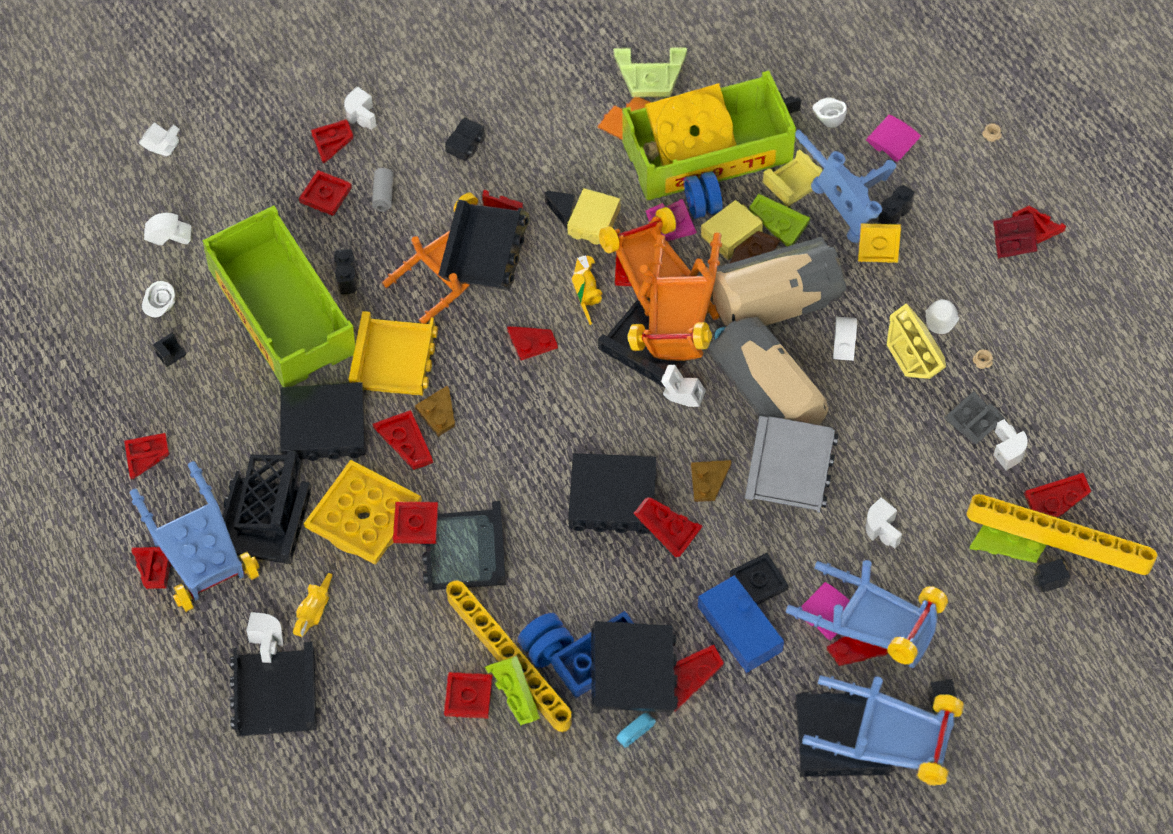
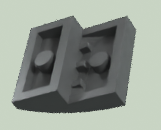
M975 391L944 417L947 422L975 444L979 443L997 426L998 422L1005 419L992 404L987 405Z

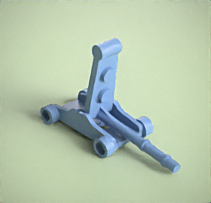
M797 130L795 137L799 140V143L824 168L820 176L812 181V190L819 194L825 192L850 227L847 232L848 239L853 243H859L861 223L868 224L871 218H877L882 212V207L879 203L870 201L868 189L881 180H887L896 168V164L892 160H887L879 169H873L867 176L859 178L850 173L843 165L845 157L842 153L834 151L827 160L822 155V152L818 151L809 141L808 137L800 130ZM837 185L841 188L842 193L836 189Z

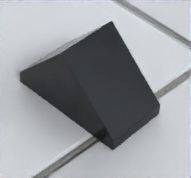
M553 191L545 192L546 205L568 229L567 224L575 208V195Z

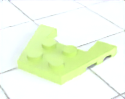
M631 48L614 49V57L632 97H670L686 58L687 48H670V63L631 64Z

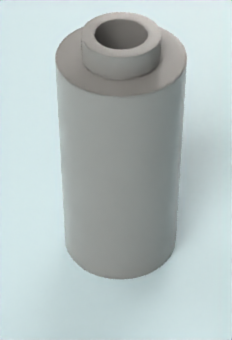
M379 168L374 171L372 206L381 212L390 209L392 206L393 172L390 169Z

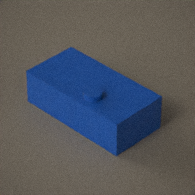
M735 575L698 596V608L746 673L783 652L784 640Z
M626 611L607 621L634 623ZM591 632L552 656L551 665L575 699L591 690Z

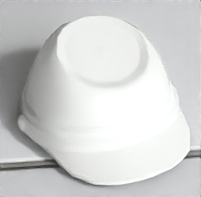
M825 98L813 106V111L825 126L834 128L843 123L847 108L844 102L833 98Z
M157 281L147 288L142 302L144 313L151 317H159L169 311L174 306L176 300L173 286L165 281Z
M937 300L926 310L928 328L937 334L949 332L959 320L954 304L948 300Z

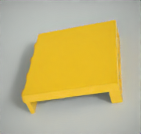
M362 311L349 374V383L363 382L364 390L423 396V391L428 389L429 377H426L427 372H431L432 360H429L430 355H434L435 352L433 338H437L438 326H435L434 318H431L430 324L371 319L370 312Z

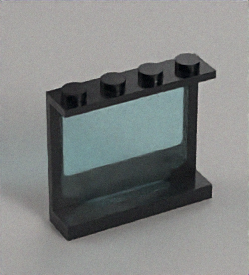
M492 501V510L438 514L436 544H422V546H426V552H422L423 565H427V571H423L424 584H428L429 591L444 590L452 581H461L467 588L506 585L501 502Z

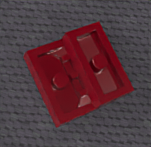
M1033 214L993 221L998 259L1038 252Z

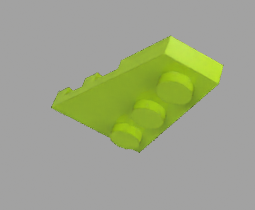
M517 656L485 666L487 672H492L497 680L495 685L498 690L503 689L506 694L507 704L520 725L540 719Z

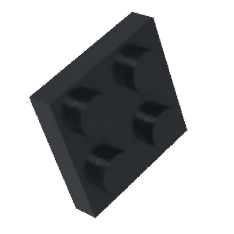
M768 553L730 570V576L735 575L756 605L789 589V585Z

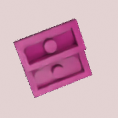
M888 115L868 136L866 141L877 151L881 152L883 150L890 158L898 162L921 135L903 121Z
M683 199L666 206L672 211L676 221L675 231L668 234L661 232V235L665 236L666 241L697 233ZM663 203L645 211L649 222L655 217L658 209L665 207Z
M824 582L801 607L802 610L816 616L822 615L823 619L833 622L835 605H841L844 610L850 600L837 589ZM819 626L817 627L828 640L833 639L837 635V633Z

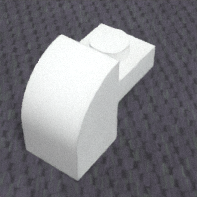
M356 87L348 94L344 102L347 120L351 125L357 121L360 126H366L372 130L376 126L375 115L369 111L373 107L372 98L368 93Z
M153 123L147 129L139 144L149 151L169 156L179 142L176 135L180 129L173 125L166 131L156 123Z
M160 213L154 215L145 223L144 240L157 245H163L168 239L182 244L190 242L191 225L178 221V215Z
M836 317L833 359L854 361L857 330L856 318Z
M668 365L661 381L666 387L663 395L672 402L689 407H700L706 390L699 379L683 378L675 365Z
M1004 419L997 423L995 430L1002 443L996 445L994 456L1003 468L1008 470L1023 459L1027 447V436L1024 431L1016 434L1014 427L1009 425Z
M883 498L877 500L869 509L866 520V532L871 540H874L879 535L880 540L885 545H891L893 548H896L901 542L902 534L890 524L895 520L897 510Z
M250 613L247 627L249 643L261 644L262 662L271 663L272 655H276L277 645L284 644L281 625L272 615Z

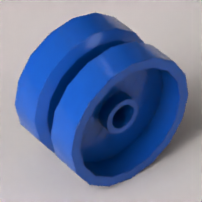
M713 171L701 173L700 180L696 175L684 178L685 197L693 219L705 217L707 211L710 215H714L723 210L720 187Z
M547 613L530 622L519 634L517 642L528 653L531 662L537 668H542L551 664L554 654L574 643V638L566 628H563L562 621L555 613Z

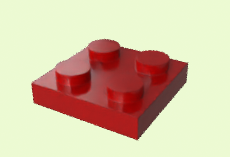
M317 170L299 197V202L334 216L351 191L352 183Z
M395 502L393 543L436 544L438 502Z
M448 672L444 716L489 719L492 674Z

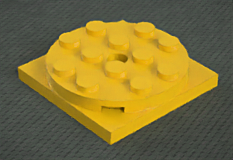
M719 83L645 104L662 166L672 164L675 159L681 161L737 146L733 134L732 120L726 109ZM693 125L700 129L697 136L690 134V128Z
M350 460L304 522V527L326 538L338 549L349 554L358 555L376 565L387 548L393 544L395 502H421L422 499L420 495ZM363 512L369 514V517L366 519H359L358 517Z

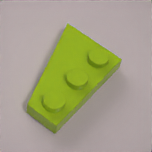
M760 194L757 195L749 207V211L753 215L758 216L762 220L763 225L777 238L781 239V242L787 247L796 243L810 223L809 217Z
M983 525L969 549L987 551L991 554H1001L1037 563L1047 545Z

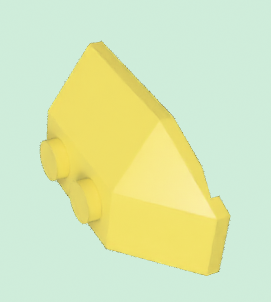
M907 303L890 315L887 346L906 377L930 379L946 368L943 353L926 325Z

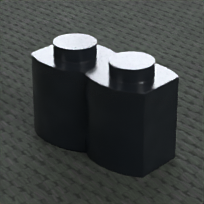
M464 117L445 143L446 153L463 161H466L468 157H473L476 152V146L479 143L482 144L485 140L484 126Z
M905 185L897 187L892 197L882 202V212L878 217V222L881 224L897 225L901 216L906 215L911 210L915 192Z
M351 249L336 250L334 261L338 291L341 295L354 294L357 290L354 254Z

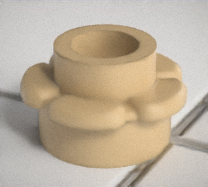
M996 124L987 125L985 131H983V137L991 142L999 140L1002 136L1000 127Z
M651 141V143L644 144L643 149L647 159L653 161L659 155L656 143Z
M979 350L973 356V363L980 369L989 368L993 364L992 354L987 350Z

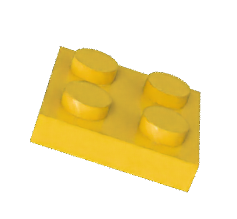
M861 223L858 262L898 263L901 225Z

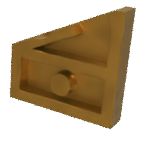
M448 386L415 405L417 412L438 437L455 427Z
M731 460L691 463L694 502L716 500L727 472L731 467Z

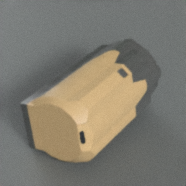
M819 237L717 267L711 300L716 305L717 311L726 326L731 322L749 317H759L766 326L826 308L829 302L841 297L842 293L846 291V284L836 250L833 247H829L824 239Z
M749 317L731 322L726 326L722 334L709 344L708 350L714 361L759 416L764 414L819 425L825 419L828 412L826 398L759 317Z

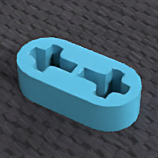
M648 712L643 713L618 734L617 740L624 748L628 747L652 728L656 720Z

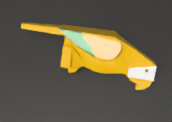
M585 255L577 258L574 275L571 279L588 323L591 325L592 322L586 305L591 306L600 303L603 293L601 290L596 289V279L591 272L592 264H595V261L591 256Z
M328 573L321 586L309 584L307 588L308 596L297 609L296 615L298 620L293 629L294 635L303 637L309 628L319 624L329 600L327 590L333 574Z

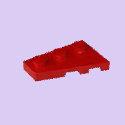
M411 410L372 424L375 431L413 470L433 463L431 454Z
M1080 473L1026 490L1024 496L1030 510L1059 518L1092 491L1084 473Z
M650 497L645 498L634 512V515L674 557H680L703 527L698 523L688 520L684 515L671 511L669 507Z
M847 636L827 646L826 649L838 666L889 654L886 648Z
M714 645L677 661L676 667H674V675H677V687L674 688V696L678 697V707L674 710L675 712L723 667L724 662Z

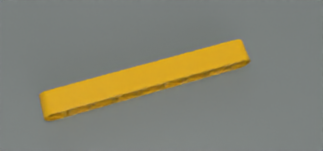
M976 494L972 497L966 512L967 517L973 522L1141 575L1150 573L1158 557L1157 552L1151 547L983 494Z
M461 581L450 582L446 588L449 604L498 662L508 659L504 657L507 653L513 654L512 657H518L522 669L526 670L524 676L529 688L532 685L540 686L537 689L530 688L536 707L554 729L560 732L567 731L572 725V715L569 707ZM455 592L461 593L458 596L452 595ZM468 607L474 608V609L471 610V611H466V610H465V609L468 608ZM479 623H486L485 626H478ZM493 638H499V639H500V640L497 641V642H492V641H490V640L493 639ZM548 700L553 702V704L551 705H545L543 703ZM561 716L567 718L565 721L557 720V718Z

